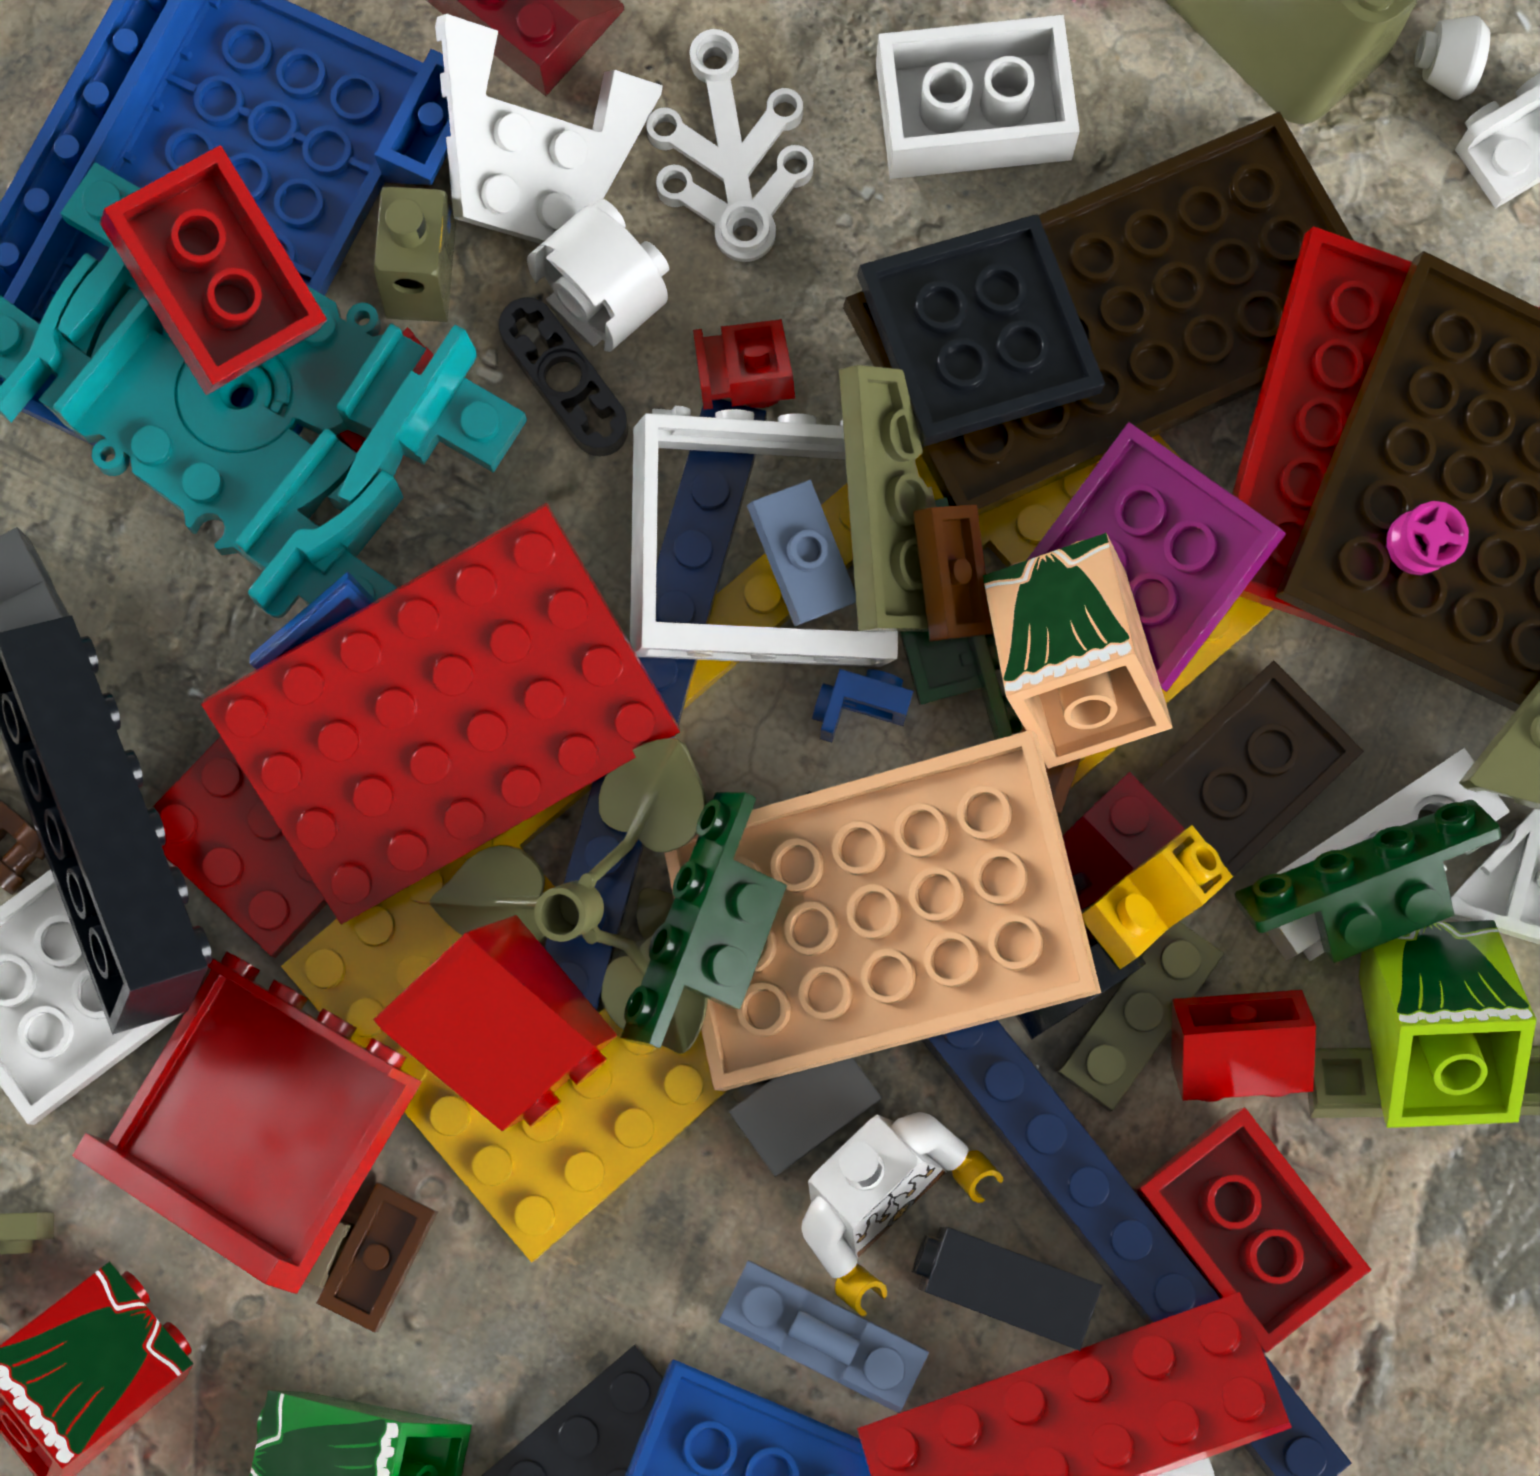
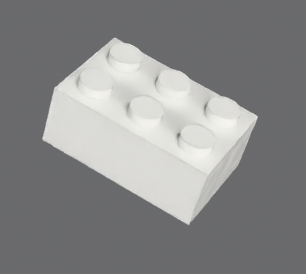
M1064 15L878 34L876 70L890 179L1072 160L1080 131Z

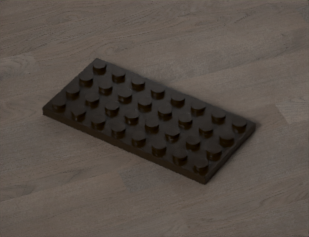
M1280 111L1039 214L1104 379L1105 386L1100 394L922 447L923 452L921 456L943 497H947L949 506L977 504L979 516L1100 461L1128 422L1148 436L1154 437L1262 388L1305 233L1314 226L1354 241ZM863 291L846 297L843 309L873 366L892 368Z

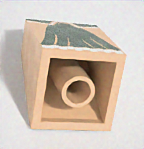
M1107 533L1077 541L1061 549L1026 561L1017 562L1009 567L983 575L1006 697L1025 730H1032L1037 734L1043 760L1048 769L1173 728L1126 571Z

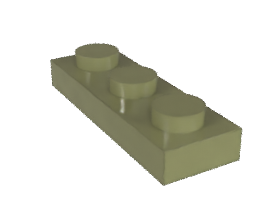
M1179 921L1144 951L1142 958L1146 965L1124 979L1060 1068L1058 1074L1109 1112L1113 1111L1171 1030L1172 999L1194 997L1219 963L1224 953Z

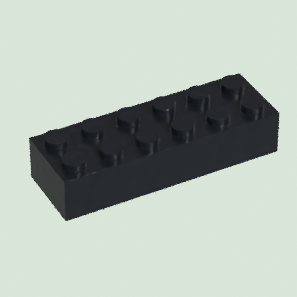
M70 615L0 632V736L112 1035L187 1012L208 969L207 964H210L212 961V954L203 928L199 925L193 927L186 911L185 905L188 904L189 897L184 876L177 866L169 867L162 846L165 845L166 837L161 817L154 807L147 809L139 789L143 786V775L138 758L133 750L124 751L117 730L121 727V721L116 701L110 692L102 694L95 676L98 673L99 665L93 642L89 636L80 637L73 616Z

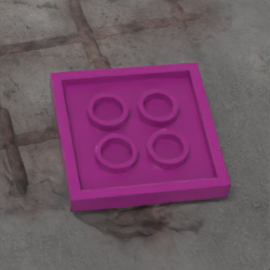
M1128 422L1027 560L1069 546L1077 541L1107 533L1126 571L1161 689L1167 692L1286 533Z

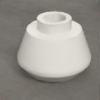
M1473 15L1441 20L1437 22L1433 31L1424 30L1419 39L1414 60L1415 67L1423 68V80L1453 100H1459L1472 94L1481 79L1490 46V29L1479 16Z

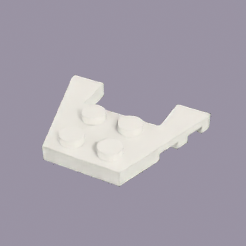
M449 14L438 16L435 30L437 42L442 41L444 73L440 74L442 98L447 99L451 136L446 137L454 219L542 244L582 208L593 206L598 200L605 197L661 96L663 86L617 70L604 72L593 129L578 126L486 96L498 31Z

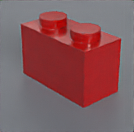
M1303 990L1172 999L1171 1064L1182 1101L1201 1100L1215 1102L1224 1098L1259 1095L1282 1097L1289 1093L1314 1091L1316 1024Z

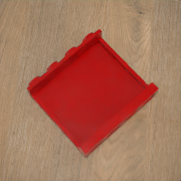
M226 951L221 961L212 957L211 963L207 964L208 968L212 970L109 1140L107 1141L85 1133L72 1156L262 1283L297 1294L422 1081L400 1069L407 1058L374 1038H371L366 1048L351 1039L357 1027L322 1008L317 1018L302 1010L308 1000L307 997L275 979L268 989L255 982L256 977L261 971L260 969Z

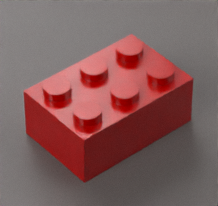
M221 145L103 210L100 225L205 395L316 333L327 320Z
M1246 1107L1229 1112L1132 1188L1220 1299L1241 1292L1264 1353H1268L1372 1271Z

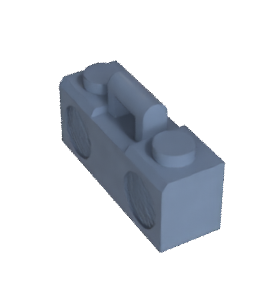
M748 1260L718 1321L897 1413H900L929 1354V1351L750 1260Z

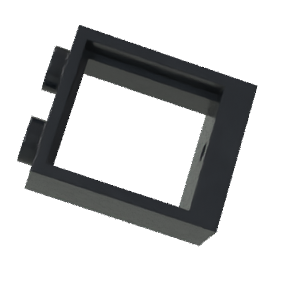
M940 1227L936 1237L924 1235L911 1271L922 1276L918 1289L1079 1351L1103 1286L950 1227Z

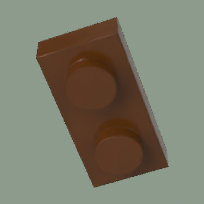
M977 504L931 507L913 511L930 641L994 634L983 580L986 570Z
M377 1182L316 1304L374 1333L379 1332L438 1211Z

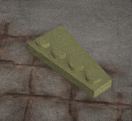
M864 365L839 369L858 631L929 632L913 511L936 507L932 487H927L925 482L919 477L915 459L922 454L923 450L904 372L902 369Z

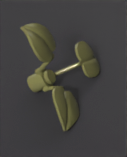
M676 738L659 739L635 748L632 751L636 758L606 775L599 794V814L609 827L628 833L616 848L592 870L583 874L580 880L567 882L543 893L545 877L536 860L519 848L498 845L479 851L469 858L450 881L430 899L432 908L448 925L461 935L473 929L517 915L540 943L545 937L553 941L564 942L582 935L589 944L598 942L624 950L628 955L621 956L608 965L601 991L603 1004L609 1016L621 1029H624L626 1024L624 1019L625 1007L632 992L638 986H641L651 960L649 958V945L653 935L638 948L635 942L629 938L600 930L598 924L603 917L604 903L595 885L601 877L633 849L638 839L652 851L670 852L688 844L697 835L698 818L706 806L705 791L687 746ZM683 988L662 1046L679 1054L685 1053L692 1047L706 1016L708 998Z

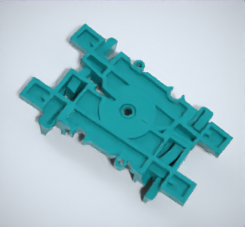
M95 162L60 214L66 223L109 247V250L100 262L88 253L81 257L62 282L40 324L0 295V377L5 380L0 386V414L12 423L51 374L56 376L57 378L38 400L52 411L65 426L88 443L97 442L92 449L91 456L93 462L102 473L108 476L121 475L128 468L130 459L132 473L136 478L182 511L185 517V525L192 534H196L201 525L207 521L219 520L223 522L225 526L224 533L214 544L215 548L221 555L238 553L263 571L250 587L248 595L260 609L271 617H284L299 598L309 605L346 572H349L375 600L397 589L395 585L359 560L357 556L404 498L394 477L403 455L424 465L440 441L494 473L527 422L525 412L465 378L477 358L476 349L465 329L456 324L451 328L420 376L413 372V369L426 351V348L405 337L401 329L392 323L387 327L384 334L379 335L381 320L376 309L371 304L357 303L353 305L346 315L347 321L343 320L336 302L307 286L327 318L321 328L311 336L205 395L100 225L104 208L141 188ZM362 319H370L367 324L359 325ZM247 387L253 390L254 398L248 406L236 407L231 403V396L236 389ZM296 424H299L320 435L311 445L292 430ZM349 430L366 438L358 453H356L339 441L336 435ZM110 454H115L113 460L109 462L106 461L107 456H109ZM328 497L332 506L342 512L319 527L309 518L325 498Z

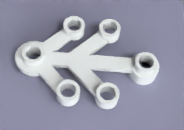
M710 29L700 33L693 40L690 47V61L694 75L700 81L707 84L717 146L685 125L681 116L671 108H659L649 115L646 122L647 136L649 142L655 148L660 150H671L674 148L722 180L725 186L727 203L693 183L691 173L685 167L676 164L664 167L657 175L656 186L659 199L670 207L684 205L715 226L716 243L727 257L740 262H750L763 257L772 248L776 237V225L772 216L793 188L804 186L810 181L813 175L814 161L810 151L803 146L790 145L785 147L778 155L776 172L752 200L748 177L783 131L792 130L800 124L803 118V101L801 96L792 89L781 88L775 90L767 100V110L742 142L731 78L735 76L739 67L738 45L729 33L719 29ZM719 56L725 60L726 64L720 69H709L704 65V62L709 57ZM787 102L792 104L796 110L792 115L782 117L775 113L774 108L780 103ZM661 122H670L676 127V130L669 136H660L654 131V128ZM791 159H799L806 164V168L798 174L788 172L784 165ZM677 178L684 181L686 187L679 193H670L664 189V185L668 180ZM740 226H750L755 229L757 234L749 241H741L735 237L734 232Z

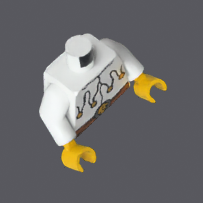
M917 1112L899 1118L896 1121L880 1115L874 1116L833 1154L808 1181L811 1203L802 1221L803 1237L832 1278H837L835 1282L836 1295L860 1316L867 1315L866 1311L861 1307L863 1294L871 1288L881 1298L885 1299L887 1297V1288L862 1265L857 1264L858 1258L947 1171H952L953 1178L972 1201L977 1203L985 1201L976 1189L977 1183L982 1178L994 1176L999 1183L1003 1182V1176L983 1152L978 1150L968 1152L967 1145L930 1114Z

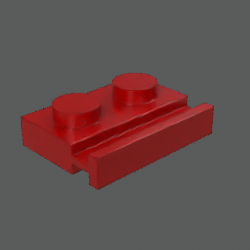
M782 319L720 326L721 335L703 337L702 329L693 330L704 410L713 409L712 400L731 398L732 406L747 405L753 408H766L777 404L780 400L795 399L794 379Z

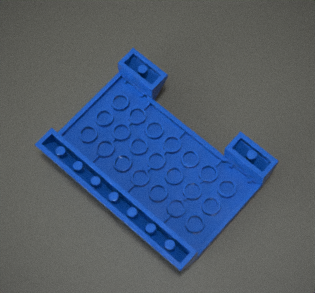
M113 0L0 202V295L40 324L62 282L81 257L88 253L100 262L105 256L109 247L66 223L60 214L95 162L137 187L143 188L174 171L178 166L185 165L221 145L305 284L325 296L384 183L432 185L448 155L446 137L451 136L447 99L442 98L440 74L444 73L443 54L430 49L424 62L418 61L287 0ZM51 374L21 412L87 442L65 426L52 411L38 400L57 378ZM0 377V386H1V385L3 384V382L5 381V380H3L1 377ZM247 387L236 389L231 396V403L236 407L248 406L254 398L253 390ZM296 424L292 431L300 435L303 426Z

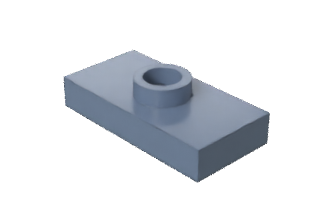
M811 480L759 498L747 505L794 627L856 603V592Z

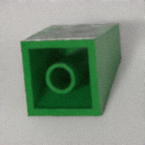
M268 1390L265 1406L257 1421L258 1439L249 1476H462L472 1425L309 1392Z

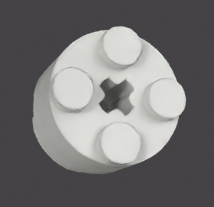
M600 199L593 206L582 208L533 250L527 257V265L535 283L545 276L554 290L546 300L564 323L593 347L603 339L605 341L604 351L611 352L666 304L668 293L662 276L669 271V265L662 253L648 241L639 244L625 229L624 219L618 210L607 200Z

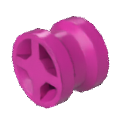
M1431 501L1400 515L1391 524L1387 533L1386 547L1390 558L1398 568L1409 574L1424 575L1455 562L1466 549L1469 530L1465 518L1455 507L1446 502ZM1415 534L1422 537L1423 542L1426 544L1425 551L1422 550V546L1418 538H1415Z

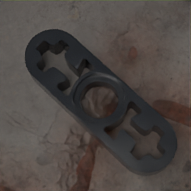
M529 297L519 298L510 302L500 315L499 331L503 344L512 358L584 452L600 457L608 456L618 451L624 445L628 436L627 417L621 403L545 303ZM525 317L531 324L541 320L537 326L541 340L548 350L540 357L536 346L528 336L521 335L515 338L519 333L516 325L519 319ZM556 342L561 343V345L554 347ZM538 359L535 364H532L530 362L532 360ZM560 362L574 364L580 369L582 374L579 384L567 392L555 391L546 383V375L549 369ZM592 390H595L597 392L596 394L588 396ZM587 397L589 398L590 406L601 419L608 418L610 415L614 417L609 422L612 432L609 436L603 438L597 431L589 435L586 434L590 427L587 415L579 404ZM574 407L571 413L566 411L567 408Z

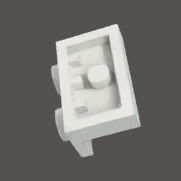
M1540 73L1532 77L1516 91L1517 98L1502 107L1496 101H1493L1472 114L1465 122L1468 129L1455 148V151L1495 209L1540 182Z

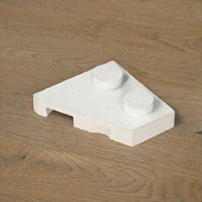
M1533 809L1451 896L1455 915L1450 918L1460 921L1494 920L1500 933L1540 944V809Z

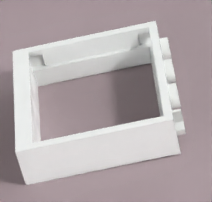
M676 405L672 410L652 409V414L645 413L633 428L630 644L638 657L882 667L897 659L898 631H841L656 622L658 448L846 459L843 420L840 421V426L816 424L817 418L813 415L795 413L779 416L778 422L754 420L753 412L738 409L718 411L715 413V418L691 416V409Z

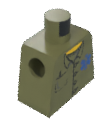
M383 187L381 190L374 274L386 319L448 322L456 219H454L452 201L445 191L403 187ZM406 279H413L422 283L423 287L409 289L402 287V283Z

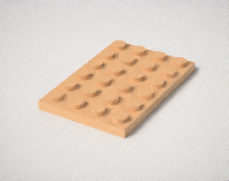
M1028 730L753 809L733 860L786 884L787 887L741 1008H728L708 999L706 1016L701 1030L714 1090L726 1091L1101 993L1037 734L1032 730ZM698 834L688 844L676 850L664 852L672 892L676 875L680 868L689 861L698 839Z

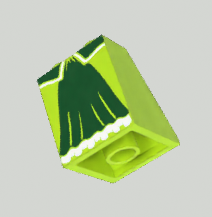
M1495 921L1437 922L1362 952L1359 981L1386 1127L1519 1122L1536 1017Z

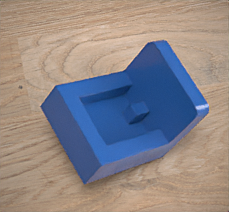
M839 669L834 686L822 684L814 708L812 719L823 722L820 739L833 742L843 709L904 726L913 690L903 688V680L884 671L868 669L866 675L863 676Z

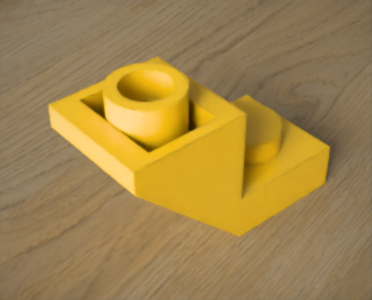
M1191 825L1105 892L1082 913L1083 921L1116 965L1122 969L1138 958L1166 930L1203 906L1233 876L1221 862L1216 850L1205 842L1194 826Z

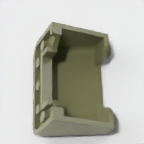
M1418 0L1165 1L1275 112L1280 111L1283 118L1288 122L1307 124L1324 116L1387 60Z

